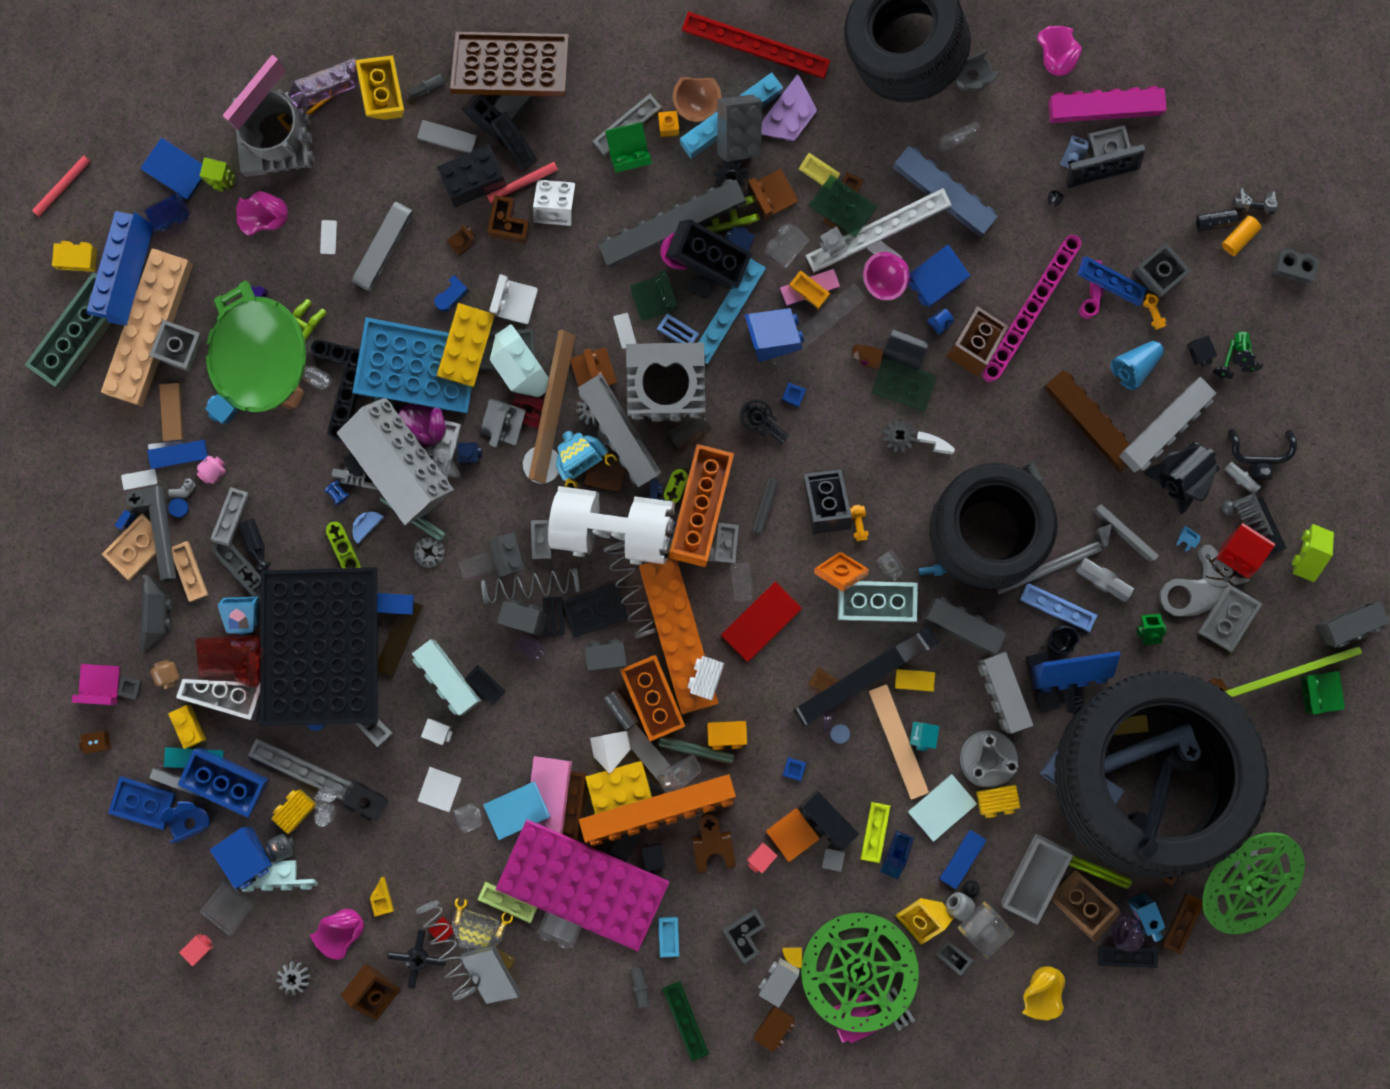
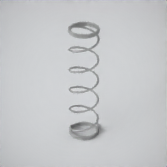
M625 541L605 547L603 549L604 553H625V551L609 552L625 546ZM624 555L623 557L615 561L609 569L612 571L633 570L632 572L621 578L615 586L618 588L639 587L637 590L626 596L621 602L624 605L645 604L643 607L632 613L627 619L629 622L651 621L648 625L644 626L634 634V639H638L657 632L656 628L639 633L640 631L651 625L654 620H629L631 616L645 608L648 603H623L625 599H627L629 596L640 590L642 587L641 585L617 586V584L620 581L634 573L636 570L635 568H611L614 564L625 558Z
M571 568L569 569L565 592L562 591L556 574L554 573V571H551L547 594L544 593L539 582V579L537 575L534 573L532 576L531 592L529 597H527V595L525 594L520 579L516 575L514 579L513 595L511 599L514 598L516 579H518L523 594L527 599H529L533 591L534 576L536 577L539 587L544 596H548L551 587L552 573L556 579L560 591L563 594H565L568 589L570 570L574 577L575 590L576 592H580L578 570L577 568H573V570ZM500 578L497 579L495 598L493 602L488 597L486 581H481V589L484 604H488L489 602H495L498 591V582H500L506 598L510 601Z
M436 900L418 908L416 910V914L426 912L432 908H440V912L434 918H432L430 921L424 924L423 928L438 925L448 926V928L440 936H438L436 939L430 942V945L444 942H455V945L447 953L441 956L437 960V962L450 959H461L460 957H450L442 959L455 948L457 944L456 941L445 940L435 942L448 931L450 927L449 924L439 923L426 926L427 924L432 922L436 917H438L441 913L442 908L438 907L440 902ZM463 962L444 977L447 979L462 975L469 976L468 981L451 994L453 995V1000L465 998L476 991V987L472 986L458 992L470 981L471 976L469 974L463 973L449 976Z

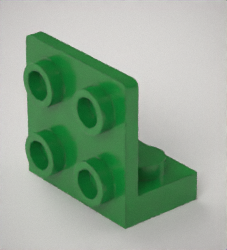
M642 122L605 131L615 173L652 164Z
M1338 671L1300 676L1306 714H1321V712L1345 709L1340 673Z

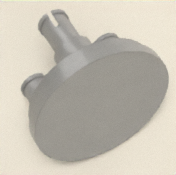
M984 730L973 734L966 740L960 753V765L964 775L973 784L983 788H996L1007 783L1017 771L1018 754L1015 745L1006 735L993 730Z

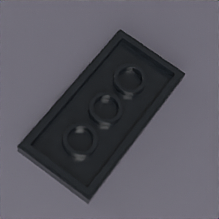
M1144 144L1070 163L1066 179L1067 187L1072 188L1140 170L1146 151Z

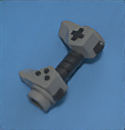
M1241 188L1239 197L1233 199L1232 208L1242 212H1246L1249 209L1264 210L1266 214L1273 215L1277 211L1276 195L1274 191L1268 192L1264 202H1255L1248 196L1246 190Z

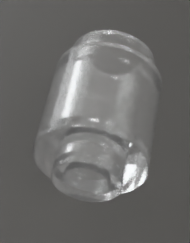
M308 365L302 375L305 383L320 391L327 390L332 382L329 373L315 366L311 367Z

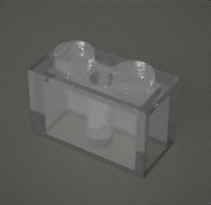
M546 911L537 934L540 935L539 938L547 942L553 940L558 942L557 946L568 950V948L573 949L582 926Z

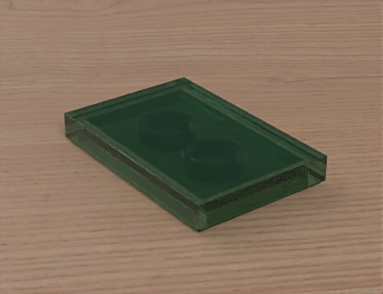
M832 175L829 176L809 204L811 209L854 238L857 237L877 209V205Z
M883 357L871 394L925 412L937 375L920 369L917 371Z

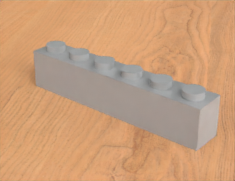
M602 374L578 387L580 398L584 402L586 401L591 416L599 422L600 431L607 435L610 440L609 445L611 449L619 455V461L630 473L629 478L632 483L639 487L658 476L661 471Z
M1199 377L1119 457L1134 473L1139 469L1145 470L1151 464L1149 460L1153 456L1157 458L1164 451L1162 447L1165 444L1169 446L1176 439L1174 435L1177 432L1182 433L1189 426L1187 422L1190 419L1194 421L1201 414L1199 410L1202 407L1206 409L1213 402L1211 398L1216 392Z

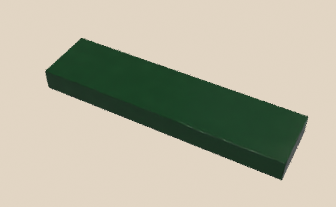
M681 981L663 987L662 990L691 1062L709 1055Z

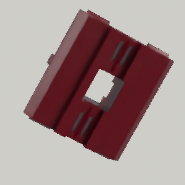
M515 393L512 406L523 410L525 406L533 408L531 414L525 413L523 425L539 429L545 399Z

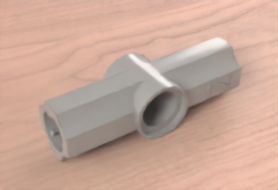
M1087 558L1080 562L1075 571L1093 582L1092 584L1103 592L1112 594L1120 601L1126 602L1133 593L1134 588L1117 578L1115 573L1104 567L1101 568Z

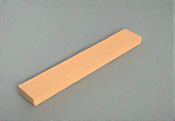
M887 684L868 691L910 799L912 800L929 793Z

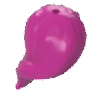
M1049 26L1040 31L1037 36V40L1044 51L1043 61L1045 68L1055 76H1064L1071 73L1080 58L1082 47L1073 38V28Z
M262 191L253 194L248 199L240 197L236 207L237 224L247 236L261 230L279 229L284 226L288 219L287 205L282 199Z
M342 909L333 915L321 919L317 931L314 934H310V937L316 948L324 956L340 960L346 956L350 945L361 936L364 922L356 911Z

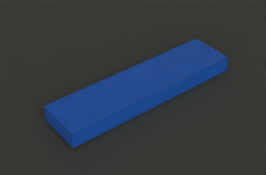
M1087 256L1082 258L1077 275L1137 306L1142 305L1147 287Z

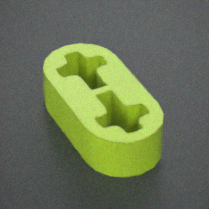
M677 469L672 473L664 491L665 501H670L667 493H671L673 488H676L675 495L678 498H673L671 502L675 504L679 502L688 481L686 471ZM682 473L685 480L680 481L679 485L676 486V478L674 476Z

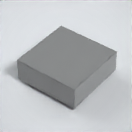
M826 848L822 868L841 872L845 852Z

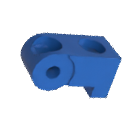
M455 275L449 279L452 285L444 293H440L435 297L434 303L441 312L451 310L469 292L467 287Z
M945 308L940 309L927 320L938 335L942 334L955 321L950 312Z

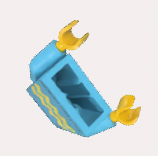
M567 431L562 436L564 442L558 446L559 454L557 455L556 468L561 478L566 481L565 487L569 488V484L573 483L577 489L578 483L575 480H571V478H576L602 461V456L605 457V463L609 466L611 465L607 461L608 458L613 457L616 462L617 458L608 453V449L599 439L590 435L583 436L581 433L574 435L572 431Z

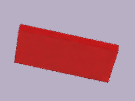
M775 581L721 636L748 662L802 608Z

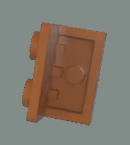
M605 347L591 351L589 348L583 350L584 354L571 358L570 362L578 387L602 374L608 386L617 383Z

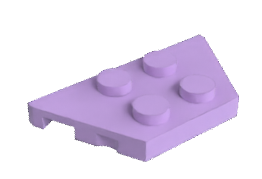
M796 75L763 119L762 135L795 142L817 113V109L799 75Z

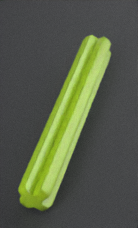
M1074 855L1069 863V866L1122 888L1129 889L1131 885V879Z

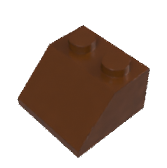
M365 964L342 992L341 996L352 1009L377 1021L401 989L381 972Z

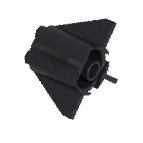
M1192 442L1185 449L1167 454L1162 458L1163 462L1149 467L1144 472V475L1158 481L1163 489L1166 487L1170 491L1168 495L1175 499L1179 513L1183 514L1188 510L1193 499L1202 502L1207 497L1214 476L1220 468L1214 458L1216 454L1212 449H1205L1197 442Z

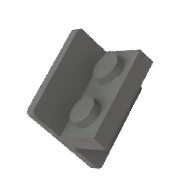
M490 399L480 433L491 437L489 444L491 446L497 447L500 442L516 445L526 411Z

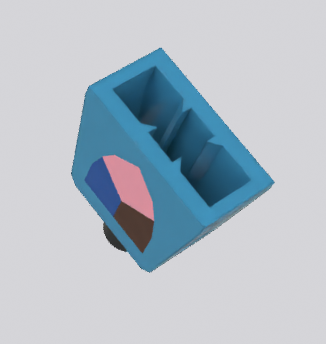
M259 597L223 598L218 604V609L226 632L237 633L238 642L249 641V633L254 632L258 626Z
M1145 892L1127 900L1140 929L1147 936H1150L1153 942L1161 940L1163 938L1161 930L1165 928L1156 902Z

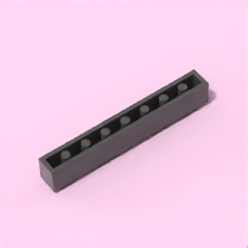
M732 179L723 182L722 186L717 189L714 187L710 188L700 197L693 196L683 205L677 204L664 214L663 212L655 214L650 221H641L631 230L627 228L620 231L619 235L614 238L607 237L603 239L598 247L609 268L615 267L661 245L666 237L676 232L680 221L691 219L703 225L747 204L737 180L732 181Z

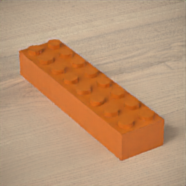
M668 558L666 564L649 562L639 565L681 714L719 704L716 692L713 699L709 700L690 693L691 689L687 688L690 678H695L697 670H694L697 658L701 659L705 654L678 561Z
M728 774L581 818L579 823L585 843L596 847L602 845L603 841L607 839L610 841L619 840L623 834L628 833L629 836L641 833L640 829L643 828L652 830L658 828L660 823L666 822L669 825L678 822L677 818L680 817L689 819L695 817L696 813L703 811L705 814L715 811V807L722 805V808L734 805L733 801H736V795L730 775Z

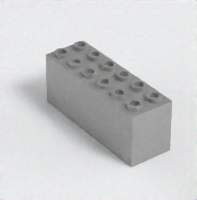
M386 398L361 407L337 432L404 525L429 514L454 490Z

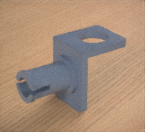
M1071 135L1069 145L1060 165L1069 169L1070 163L1083 160L1088 150L1089 141Z

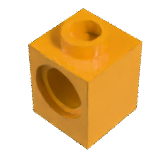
M677 111L659 112L660 137L679 135Z

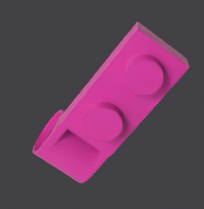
M1090 282V299L1084 301L1079 307V314L1082 318L1091 319L1098 313L1100 299L1104 295V288ZM1085 305H1090L1093 308V313L1086 312Z

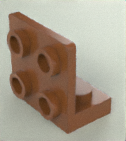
M778 169L759 180H756L754 177L748 181L747 187L751 194L754 195L755 202L765 219L798 202L782 169Z

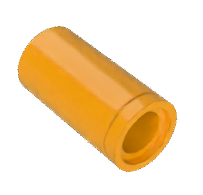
M1247 216L1221 243L1223 249L1230 255L1236 256L1262 229V226L1255 218Z

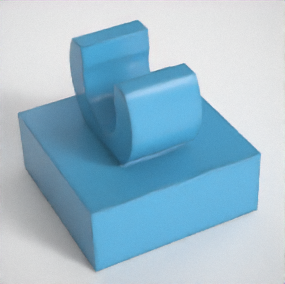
M1184 525L1180 530L1176 545L1179 546L1181 542H1186L1188 545L1185 547V551L1187 552L1191 546L1196 548L1201 536Z

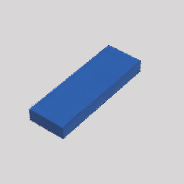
M205 440L147 450L151 469L204 460L208 456Z
M969 829L939 879L957 889L987 840Z

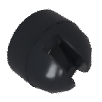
M1051 190L1047 198L1050 205L1051 203L1055 204L1054 207L1059 206L1064 199V195L1057 190Z

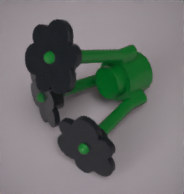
M1237 332L1234 335V340H1230V348L1224 366L1215 367L1213 374L1221 378L1233 379L1234 373L1231 372L1228 365L1234 348L1240 352L1236 353L1233 362L1243 367L1241 368L1242 372H1253L1262 369L1263 364H1259L1254 360L1256 355L1252 354V343L1250 342L1249 333Z

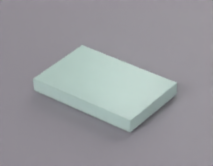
M951 774L913 806L908 813L934 842L977 803Z

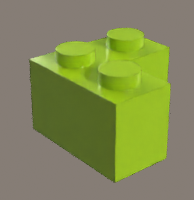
M1312 524L1309 530L1306 529L1302 534L1301 540H1303L1301 552L1299 555L1296 554L1294 556L1292 565L1293 574L1315 582L1333 556L1334 532Z

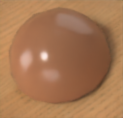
M690 77L679 79L674 87L672 96L678 113L685 119L694 122L705 121L718 110V99L722 98L720 87L715 79H696Z

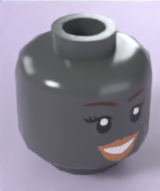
M282 833L269 839L267 842L268 846L265 848L271 860L275 859L276 862H281L293 856V848L296 845L291 836L287 837L286 834Z

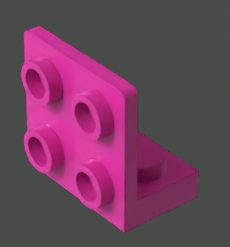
M81 664L78 695H72V703L117 705L120 667Z

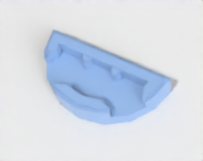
M365 512L359 515L353 523L352 530L356 543L359 545L385 517L378 512Z

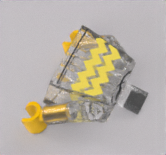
M459 898L455 900L457 910L454 911L451 927L455 938L458 939V946L464 948L465 953L493 947L502 941L507 930L506 926L512 922L513 915L510 921L506 922L503 919L506 912L503 913L501 916L502 923L499 924L500 920L466 910L465 908L468 905L466 899L462 907L458 905Z

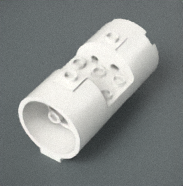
M558 486V492L554 497L549 518L548 541L550 548L571 551L573 556L585 557V554H591L596 536L610 538L611 535L614 538H618V540L625 541V558L630 560V564L641 565L642 562L667 563L668 558L665 556L666 553L670 552L675 522L671 519V515L675 514L674 502L634 497L628 518L599 514L600 493Z

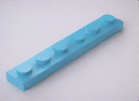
M751 258L739 288L729 291L698 342L704 343V361L706 365L710 362L766 270V267Z

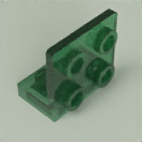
M666 270L658 272L657 277L630 285L641 321L677 310V303Z

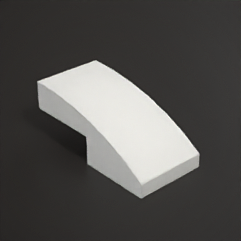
M919 431L916 434L917 442L934 444L933 452L951 455L954 453L955 448L939 437Z

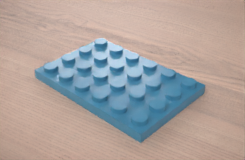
M365 318L353 394L381 399L386 398L387 400L437 407L441 410L467 414L472 387L437 377L449 333Z

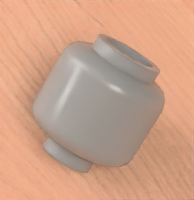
M958 892L948 898L946 909L949 915L955 919L966 921L973 915L975 904L971 898Z

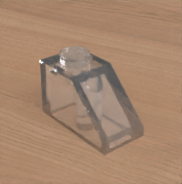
M692 754L667 767L657 778L665 793L684 788L703 770L696 756Z

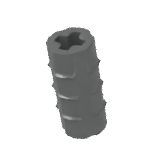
M617 689L604 698V701L625 730L639 721Z

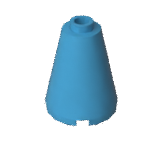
M1150 341L1115 357L1111 361V370L1115 377L1119 376L1122 379L1120 383L1124 387L1135 390L1142 385L1162 358L1164 348L1159 342Z

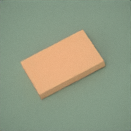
M143 513L102 553L128 581H131L156 556L151 520Z

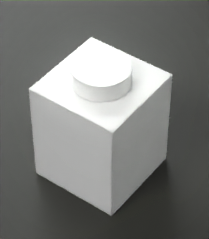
M428 719L421 737L445 745L446 742H450L453 732L450 731L451 726Z

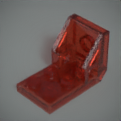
M259 636L196 638L199 677L234 675L235 681L248 687H258L260 683Z

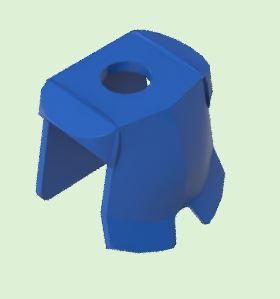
M177 802L178 806L176 808L167 807L160 817L161 822H169L170 831L175 838L169 841L170 843L184 841L208 829L210 825L207 811L202 807H196L194 803ZM193 818L196 824L193 829L186 828V819Z

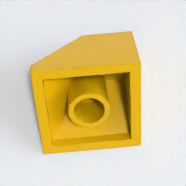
M923 898L918 899L895 915L920 945L944 931L954 919V917L949 915L946 906L942 902Z

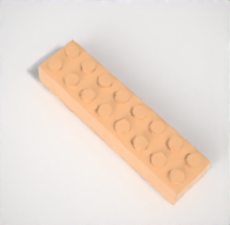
M153 248L151 249L136 291L127 326L124 325L101 393L141 407L144 406L160 361L149 355L162 321L165 320L171 323L174 321L193 267L189 260Z

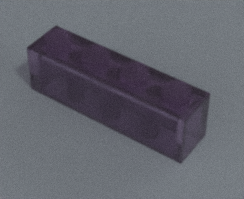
M355 58L294 81L288 96L298 109H302L358 86L359 78Z

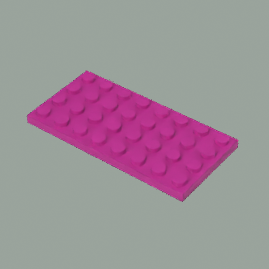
M526 819L495 890L638 951L669 885V881Z

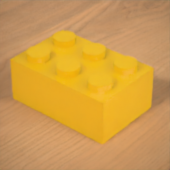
M642 761L614 768L610 774L607 771L585 777L595 814L652 797Z

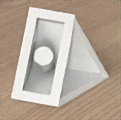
M628 731L590 738L594 758L609 774L631 750Z

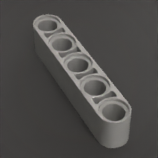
M398 202L392 205L356 270L352 283L369 292L373 289L412 218V209Z

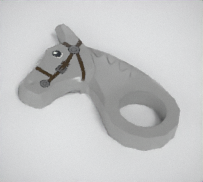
M1204 545L1198 550L1199 559L1203 564L1202 580L1172 579L1166 582L1159 591V603L1163 611L1171 616L1199 615L1214 607L1227 584L1236 588V586L1249 582L1250 579L1239 577L1235 570L1216 559L1219 552L1212 545ZM1174 586L1185 588L1189 594V602L1183 609H1175L1168 602V593Z

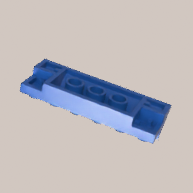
M115 211L87 308V314L107 318V322L125 326L128 324L154 230V225L136 212L131 215Z

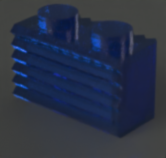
M180 192L144 209L154 230L160 229L161 232L171 228L170 224L175 221L178 224L188 219L187 216L190 215V211Z

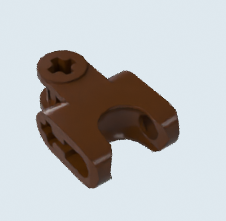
M712 813L704 814L700 819L701 836L692 837L699 874L707 871V859L712 854L722 855L726 861V866L730 869L735 868L736 862L730 831L720 832L718 818ZM707 819H710L711 822H715V824H712V828H708L707 825H704L705 823H707Z

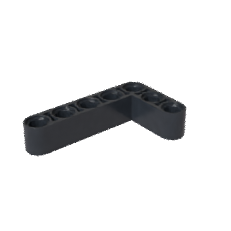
M316 340L311 345L313 355L318 359L345 366L328 427V435L333 440L342 442L340 437L334 436V430L342 428L353 417L359 395L353 394L354 381L350 382L348 378L350 374L356 373L358 363H354L353 359L356 355H359L360 350L324 340ZM321 345L325 346V351L322 354H317V348ZM343 350V357L336 359L335 353ZM347 391H351L352 397L349 400H344V394ZM343 409L347 410V416L340 419L339 412Z

